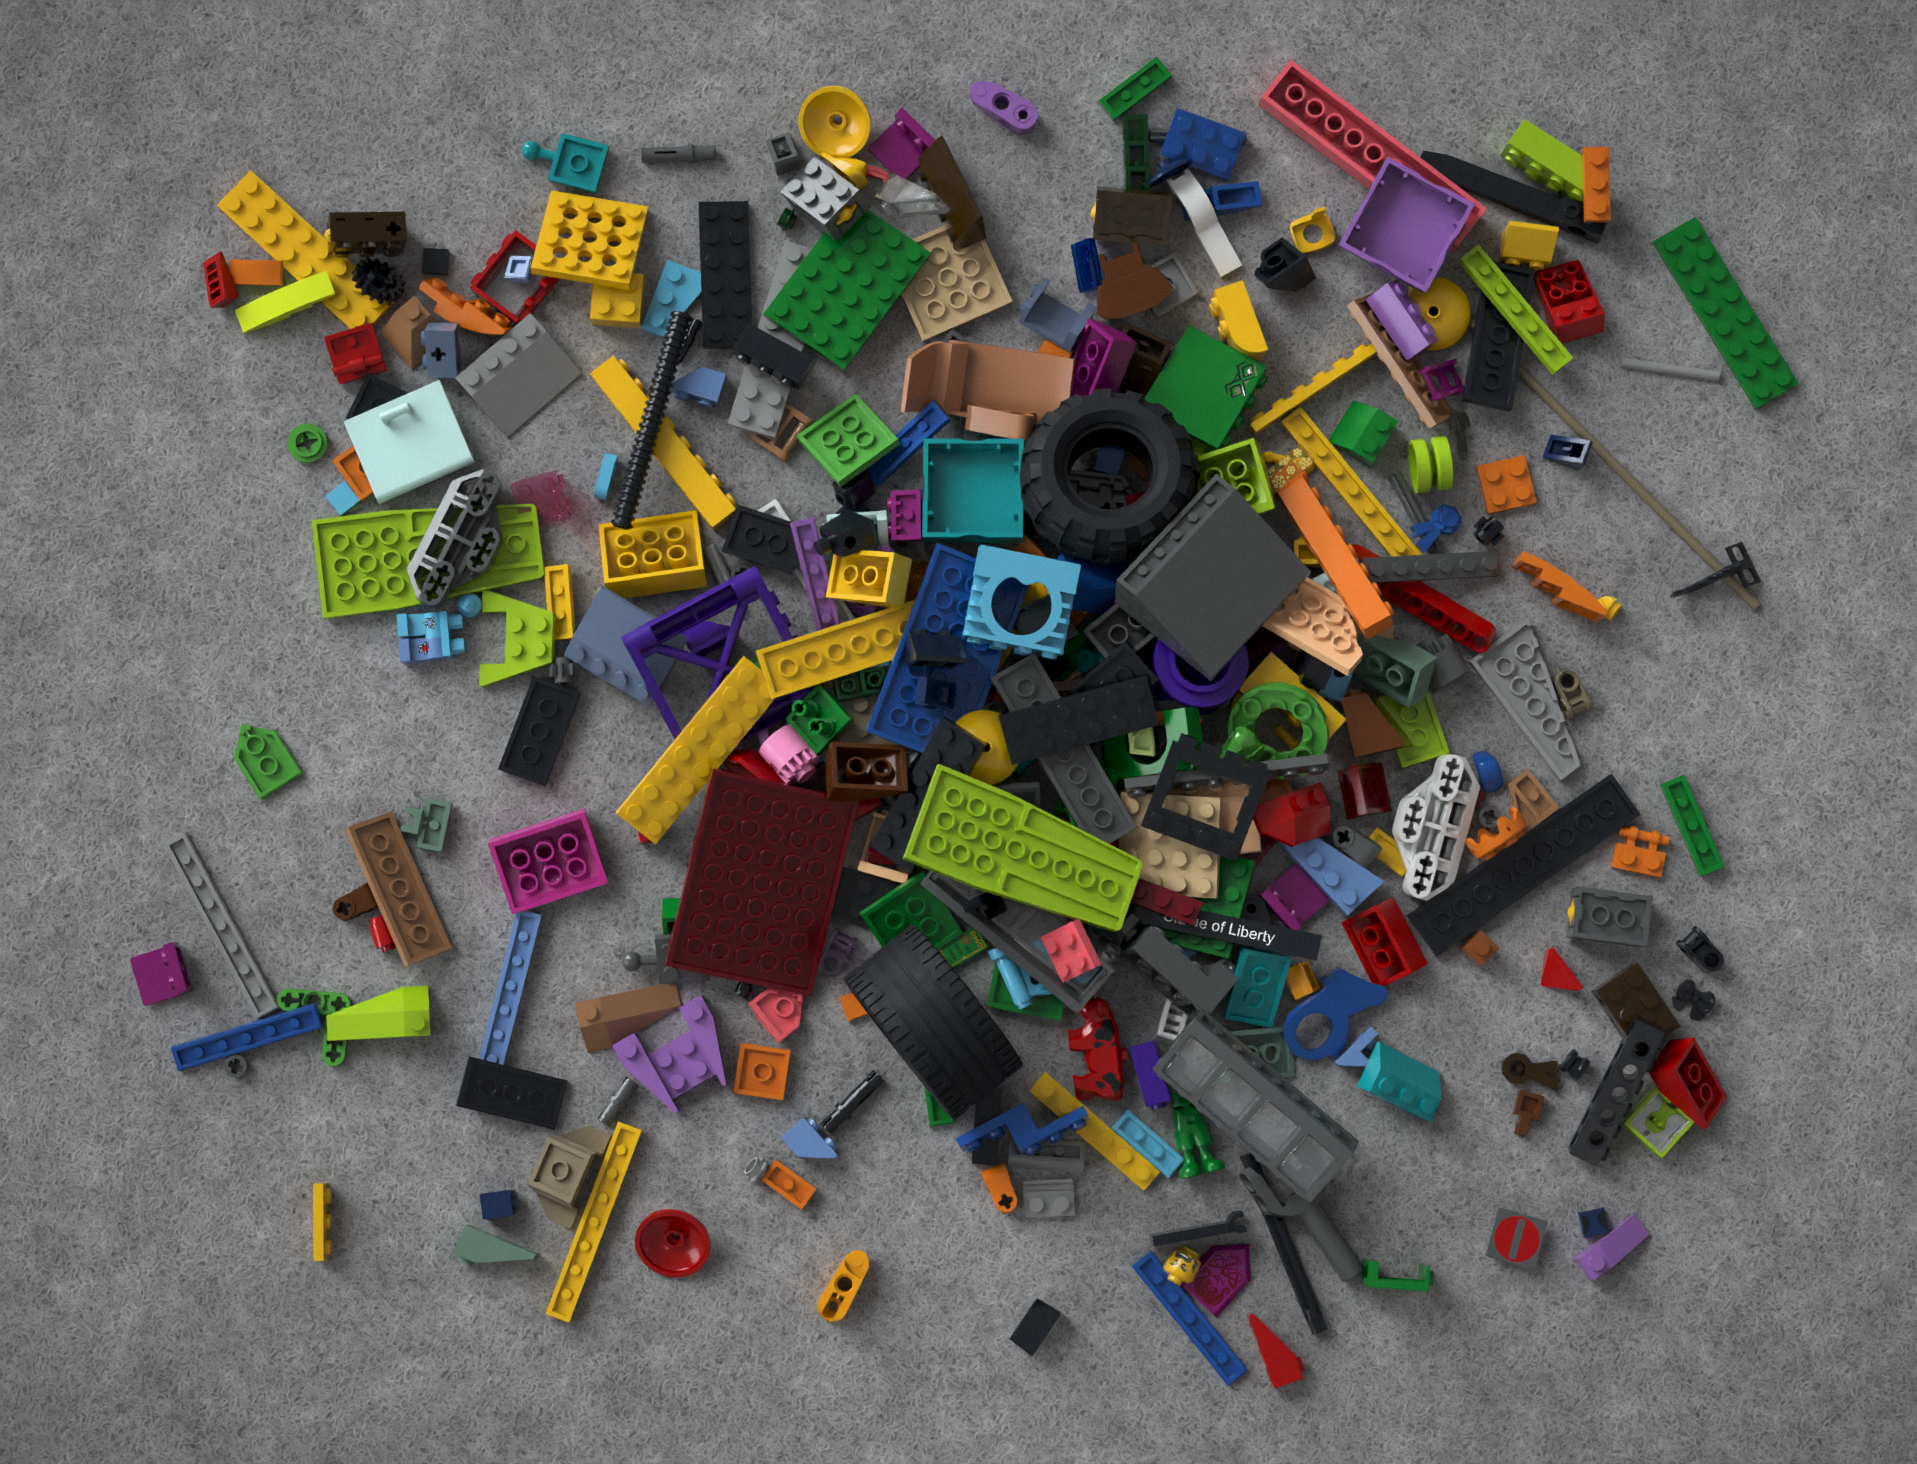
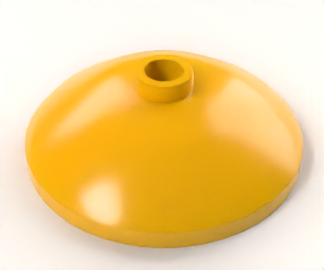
M825 86L814 91L806 98L799 112L798 125L803 141L817 155L821 156L824 152L834 158H849L858 153L868 141L871 132V116L865 102L852 90L842 86ZM835 116H840L842 123H837Z
M1442 277L1434 278L1426 294L1411 286L1407 287L1408 296L1413 303L1420 307L1423 318L1436 332L1435 336L1438 341L1426 350L1439 351L1457 343L1466 332L1470 322V305L1463 290L1454 282ZM1430 308H1437L1438 314L1431 316L1429 314Z
M977 710L962 716L955 723L989 744V751L982 753L970 777L989 785H994L1008 778L1018 763L1011 764L998 716L1001 714L990 710Z

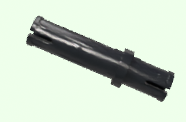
M872 1070L840 1104L837 1103L835 1105L834 1111L820 1125L832 1135L846 1119L849 1120L852 1117L851 1114L884 1080Z

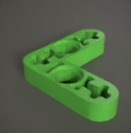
M301 989L282 990L278 994L277 1003L285 1011L299 1008L301 1005L300 1003H291L290 1007H287V1003L283 1002V997H288L289 993H292L291 996L293 998H301V993H304L303 1006L308 1005V999L312 995H318L321 998V1006L318 1009L320 1014L326 1015L322 1058L330 1066L343 1064L347 1056L348 1040H343V1045L337 1044V1052L341 1053V1057L336 1058L335 1062H332V1058L328 1057V1052L333 1051L334 1044H328L329 1041H327V1015L337 1012V1007L333 1006V1002L338 1001L339 997H342V1001L346 1002V1007H342L341 1010L352 1006L350 997L336 992Z

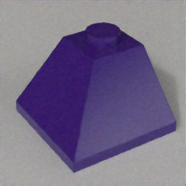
M704 621L681 634L688 637L686 645L690 653L705 656L725 645L730 626Z

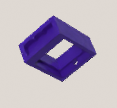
M1155 1041L1130 1047L1146 1107L1151 1106L1152 1110L1166 1107V1101L1171 1100L1167 1084L1152 1070L1159 1060Z

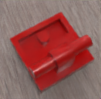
M373 323L324 337L333 364L332 370L334 376L337 377L339 385L364 378L367 373L374 375L388 371Z

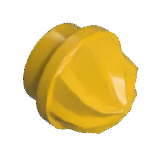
M1604 596L1598 599L1608 611L1603 620L1606 618L1612 621L1622 605L1614 597Z

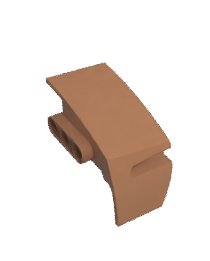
M949 340V343L932 342L918 349L907 358L900 411L921 412L935 400L947 414L966 417L964 427L966 430L1027 441L1032 435L1033 425H1036L1046 412L1050 411L1052 413L1060 406L1061 401L1072 397L1076 359L958 340Z

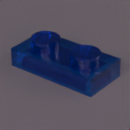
M1087 238L1071 245L1079 293L1090 292L1102 285V274L1096 242L1093 238Z

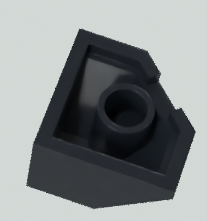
M1283 237L1262 251L1260 256L1261 265L1256 268L1254 274L1256 279L1267 288L1297 292L1305 288L1316 279L1307 257Z

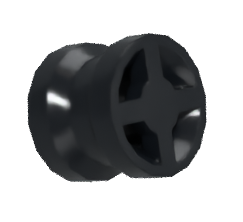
M1572 1049L1561 1063L1559 1070L1571 1074L1572 1079L1577 1081L1588 1068L1590 1060L1580 1057L1578 1051Z

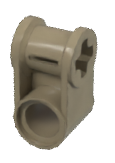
M1564 670L1554 676L1552 681L1553 687L1560 700L1563 712L1569 720L1573 718V715L1581 711L1593 709L1590 698L1576 672ZM1563 675L1568 676L1571 680L1569 688L1561 685L1560 680ZM1580 702V704L1572 707L1573 704Z

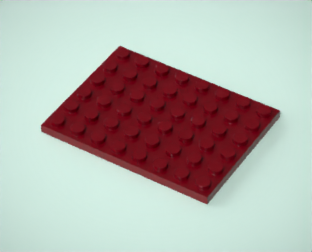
M712 768L664 965L812 996L859 801H827V793Z

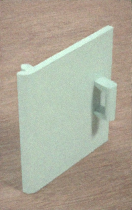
M440 380L344 421L379 504L475 463L473 453L469 450Z

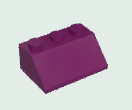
M1088 318L1072 358L1076 359L1072 395L1078 394L1083 397L1090 395L1092 390L1110 388L1111 392L1117 393L1137 343L1124 332Z

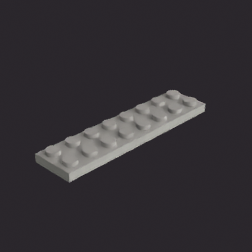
M785 241L758 328L803 352L805 344L764 317L763 314L812 249ZM752 364L746 365L727 424L729 427L775 440L791 389L780 384V380L772 375L771 377L764 376L757 370L756 366Z

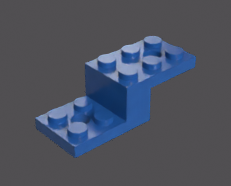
M1022 1103L957 1137L956 1140L963 1152L968 1150L971 1153L983 1146L981 1142L989 1138L994 1141L1004 1136V1130L1009 1129L1021 1154L1027 1153L1028 1156H1031L1042 1150V1144L1048 1141L1054 1144L1064 1138L1063 1133L1071 1129L1073 1132H1077L1086 1127V1121L1090 1119L1084 1106L1054 1122L1037 1129L1025 1104Z

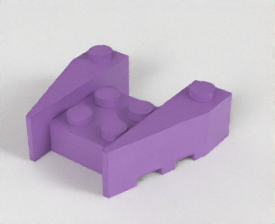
M702 995L679 1007L691 1030L654 1052L647 1053L637 1033H633L612 1045L624 1068L674 1113L680 1112L674 1101L675 1098L711 1077L717 1075L722 1086L728 1084L715 1017Z

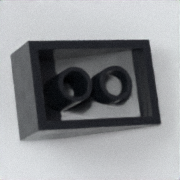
M913 629V633L906 635V666L955 669L967 663V656L961 637L953 636V631H938V635L928 634V630Z

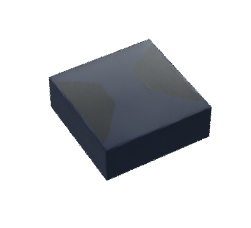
M1604 1208L1578 1212L1583 1238L1609 1233Z

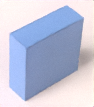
M510 255L504 278L509 282L530 283L533 257Z

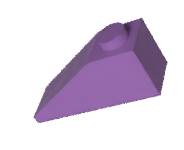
M1633 1214L1573 1259L1586 1277L1594 1281L1616 1265L1648 1237L1649 1233L1636 1215Z

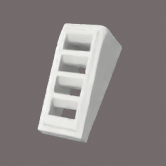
M1166 998L1154 1040L1170 1045L1185 1028L1188 1017L1184 1013L1182 1017L1168 1013L1169 1009L1183 1012ZM1166 1020L1178 1022L1180 1025L1178 1027L1168 1024ZM1164 1030L1175 1032L1177 1035L1164 1032Z

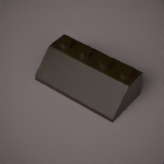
M940 136L918 158L920 168L916 170L921 182H926L929 187L926 191L931 203L936 202L938 206L936 212L940 222H946L949 228L946 230L951 244L955 242L958 249L961 250L986 239L983 216L944 137Z

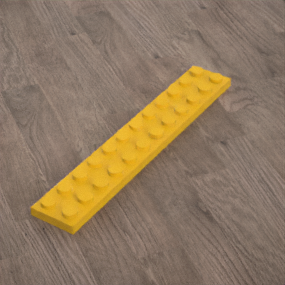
M1035 582L1030 584L1020 610L1048 595L1047 588L1041 583ZM915 600L904 603L903 608H887L755 651L771 699L893 660Z

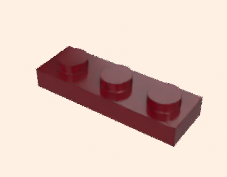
M1138 878L1130 902L1192 927L1195 926L1203 906V902L1140 878Z

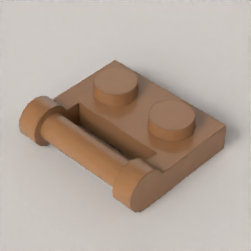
M786 403L775 440L751 433L749 439L775 455L781 461L787 463L791 457L789 454L798 442L796 436L811 426L814 421ZM794 418L799 423L780 449L776 446V443Z

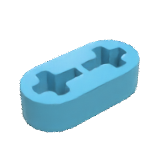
M605 453L594 498L608 500L618 464V455Z

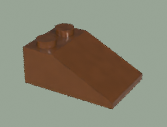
M830 743L825 754L827 801L855 802L908 792L906 747L886 744Z

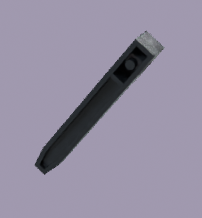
M1423 150L1420 157L1462 190L1551 226L1559 227L1563 231L1591 242L1599 243L1607 225V222H1584V203L1569 197H1557L1447 154Z

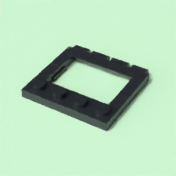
M1181 733L1178 741H1172L1141 826L1237 862L1269 775L1265 774L1268 765L1250 759L1248 767L1243 766L1246 756L1230 750H1226L1224 758L1219 757L1222 751L1221 747L1203 741L1200 749H1197L1195 747L1198 739ZM1179 760L1251 786L1236 818L1237 824L1233 833L1162 807L1176 776Z

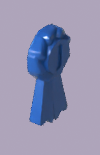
M1447 504L1441 505L1433 510L1431 521L1414 524L1410 527V530L1413 532V538L1424 534L1415 544L1416 547L1420 548L1421 553L1427 551L1439 534L1451 535L1460 528L1462 517L1459 515L1456 507Z

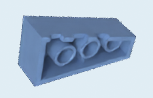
M1319 838L1294 847L1279 841L1277 842L1278 846L1301 868L1344 917L1348 916L1385 882Z

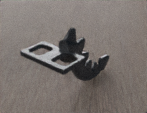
M1739 542L1725 548L1732 564L1684 589L1674 591L1670 597L1676 598L1689 594L1722 579L1732 577L1735 574L1738 575L1744 588L1760 583L1761 580L1743 543ZM1732 548H1739L1743 560L1738 561ZM1743 570H1750L1754 582H1747Z

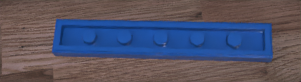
M313 1003L171 1047V1051L178 1071H182L323 1028L324 1024L317 1003Z
M1150 1250L1134 1263L1132 1268L1228 1386L1231 1385L1248 1369L1179 1285L1167 1279L1169 1274L1164 1271V1265Z

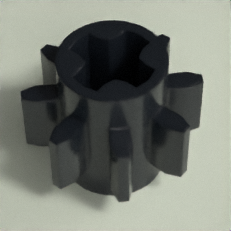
M1483 516L1474 525V528L1477 530L1473 535L1484 546H1488L1490 543L1495 546L1504 537L1501 533L1504 526L1493 516H1490L1488 519Z

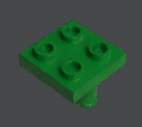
M817 684L802 701H795L792 705V712L785 718L816 755H821L829 747L830 743L834 742L854 721L851 715L823 684Z

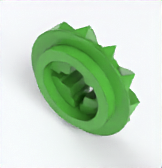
M301 424L295 427L288 437L287 445L290 454L296 460L303 463H315L316 460L323 457L328 448L327 436L320 427L314 424ZM304 434L311 441L315 440V443L311 445V453L306 447H299L305 443Z

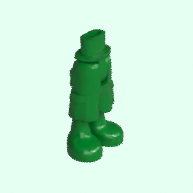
M1177 1092L1173 1093L1174 1105L1171 1108L1173 1109L1172 1115L1175 1128L1174 1139L1177 1151L1183 1152L1184 1158L1183 1167L1179 1170L1180 1179L1201 1175L1200 1167L1194 1156V1147L1198 1148L1203 1174L1225 1169L1224 1161L1214 1158L1210 1152L1208 1145L1213 1142L1210 1128L1205 1124L1203 1115L1189 1100L1181 1097Z

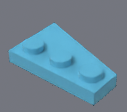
M667 260L641 330L664 338V334L668 333L666 327L670 326L668 320L672 319L670 313L672 311L685 313L700 296L701 272Z

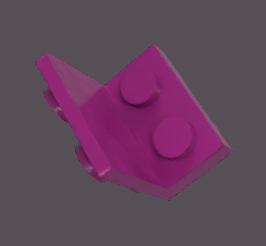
M901 108L895 114V122L868 147V150L900 182H904L919 167L918 158L929 148L935 139L911 115Z
M921 489L891 491V498H888L887 503L888 511L891 513V522L888 523V536L901 547H907V541H923V491Z
M1297 864L1292 865L1259 895L1278 920L1286 928L1298 930L1305 921L1328 902L1326 896Z
M170 942L164 944L163 948L130 958L144 1006L193 991L179 943Z

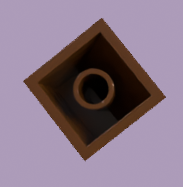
M1358 689L1347 692L1348 697L1341 698L1355 758L1412 746L1411 740L1374 693H1367L1366 689Z

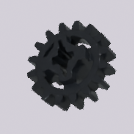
M369 257L365 261L361 259L352 271V281L357 282L354 287L362 290L361 295H369L370 301L377 299L379 304H382L383 301L388 305H391L392 301L397 303L405 291L404 286L406 284L405 281L401 280L402 274H396L395 267L389 268L388 262L385 261L382 264L378 258H375L374 262Z

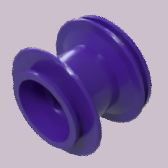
M1157 639L1150 651L1148 665L1159 677V680L1151 687L1161 701L1176 700L1184 705L1196 708H1210L1220 705L1231 699L1239 691L1246 679L1249 666L1246 644L1214 678L1215 680L1209 682L1206 681L1204 675L1199 671L1195 672L1193 666H1190L1188 662L1180 658L1160 639ZM1177 667L1184 671L1183 676L1179 673ZM1189 680H1195L1197 685L1190 683ZM1203 709L1198 711L1199 715H1205L1208 713H1212L1218 709Z

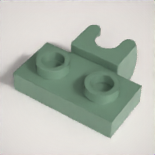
M427 798L425 810L405 807V812L413 815L415 821L410 826L402 825L401 831L419 835L418 848L443 853L453 803Z

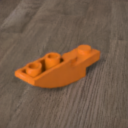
M439 278L423 280L419 286L421 291L437 302L433 311L452 323H458L460 327L479 333L501 335L508 333L515 327L509 323L510 320L505 315L493 311L490 308V304L482 299L466 301L463 295L452 292L447 288V284Z

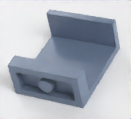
M1046 278L1041 286L1036 284L1029 296L1031 300L1025 299L1019 310L1023 313L1019 323L1070 352L1081 337L1088 318L1092 319L1097 307L1088 303L1081 314L1077 313L1045 294L1050 283V279Z

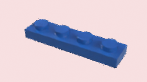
M933 400L895 435L900 445L873 463L865 471L870 474L874 483L880 486L923 447L924 439H932L951 421L950 417L940 404Z

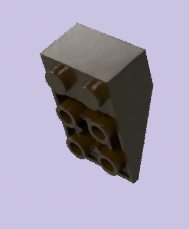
M1127 322L1123 332L1133 339L1137 345L1117 393L1126 394V391L1129 390L1144 395L1145 399L1159 375L1171 349L1172 342Z

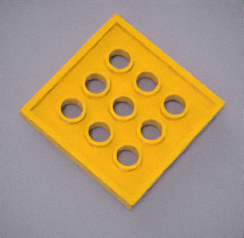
M551 190L531 265V274L629 290L647 220L648 206ZM567 214H574L577 217H575L574 219H567L564 216ZM591 218H599L601 220L598 223L589 222ZM623 222L625 225L623 227H615L613 224ZM563 233H569L572 235L567 239L560 237V235ZM587 237H593L596 239L592 243L584 241V239ZM617 241L620 245L612 247L608 243ZM563 252L567 256H565L564 258H557L554 255L556 253ZM587 256L590 257L591 260L588 262H582L579 260V258ZM611 260L614 261L616 264H614L613 266H606L603 263L605 261Z

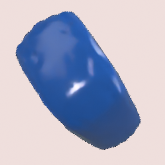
M1486 751L1475 753L1472 757L1482 790L1485 793L1496 792L1503 787V777L1499 763Z

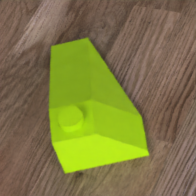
M428 985L400 987L327 1015V1041L430 1036Z

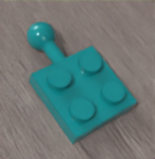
M561 133L556 152L541 148L535 141H527L522 146V155L527 160L542 158L553 161L548 176L549 182L596 194L610 148L609 145Z

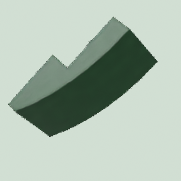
M884 666L863 669L833 679L836 700L844 701L879 694L886 678Z

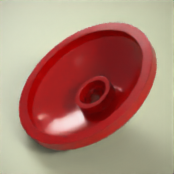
M664 1209L651 1213L640 1223L635 1235V1248L639 1258L649 1269L663 1276L677 1278L692 1275L705 1265L711 1250V1240L705 1226L693 1215L681 1210Z

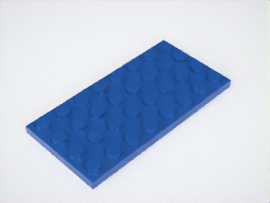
M939 543L936 544L865 732L922 754L942 718L947 717L956 722L959 718L970 712L983 709L992 685L990 678L995 676L1004 651L989 649V644L984 643V641H982V645L967 642V637L962 636L974 578L976 558ZM1013 577L1004 579L996 587L991 601L992 613L996 622L1009 633L1012 632L1029 586L1020 583ZM913 629L928 630V634L938 635V631H953V636L961 637L967 656V663L955 669L906 666V635L913 633ZM919 676L957 684L954 709L915 704Z

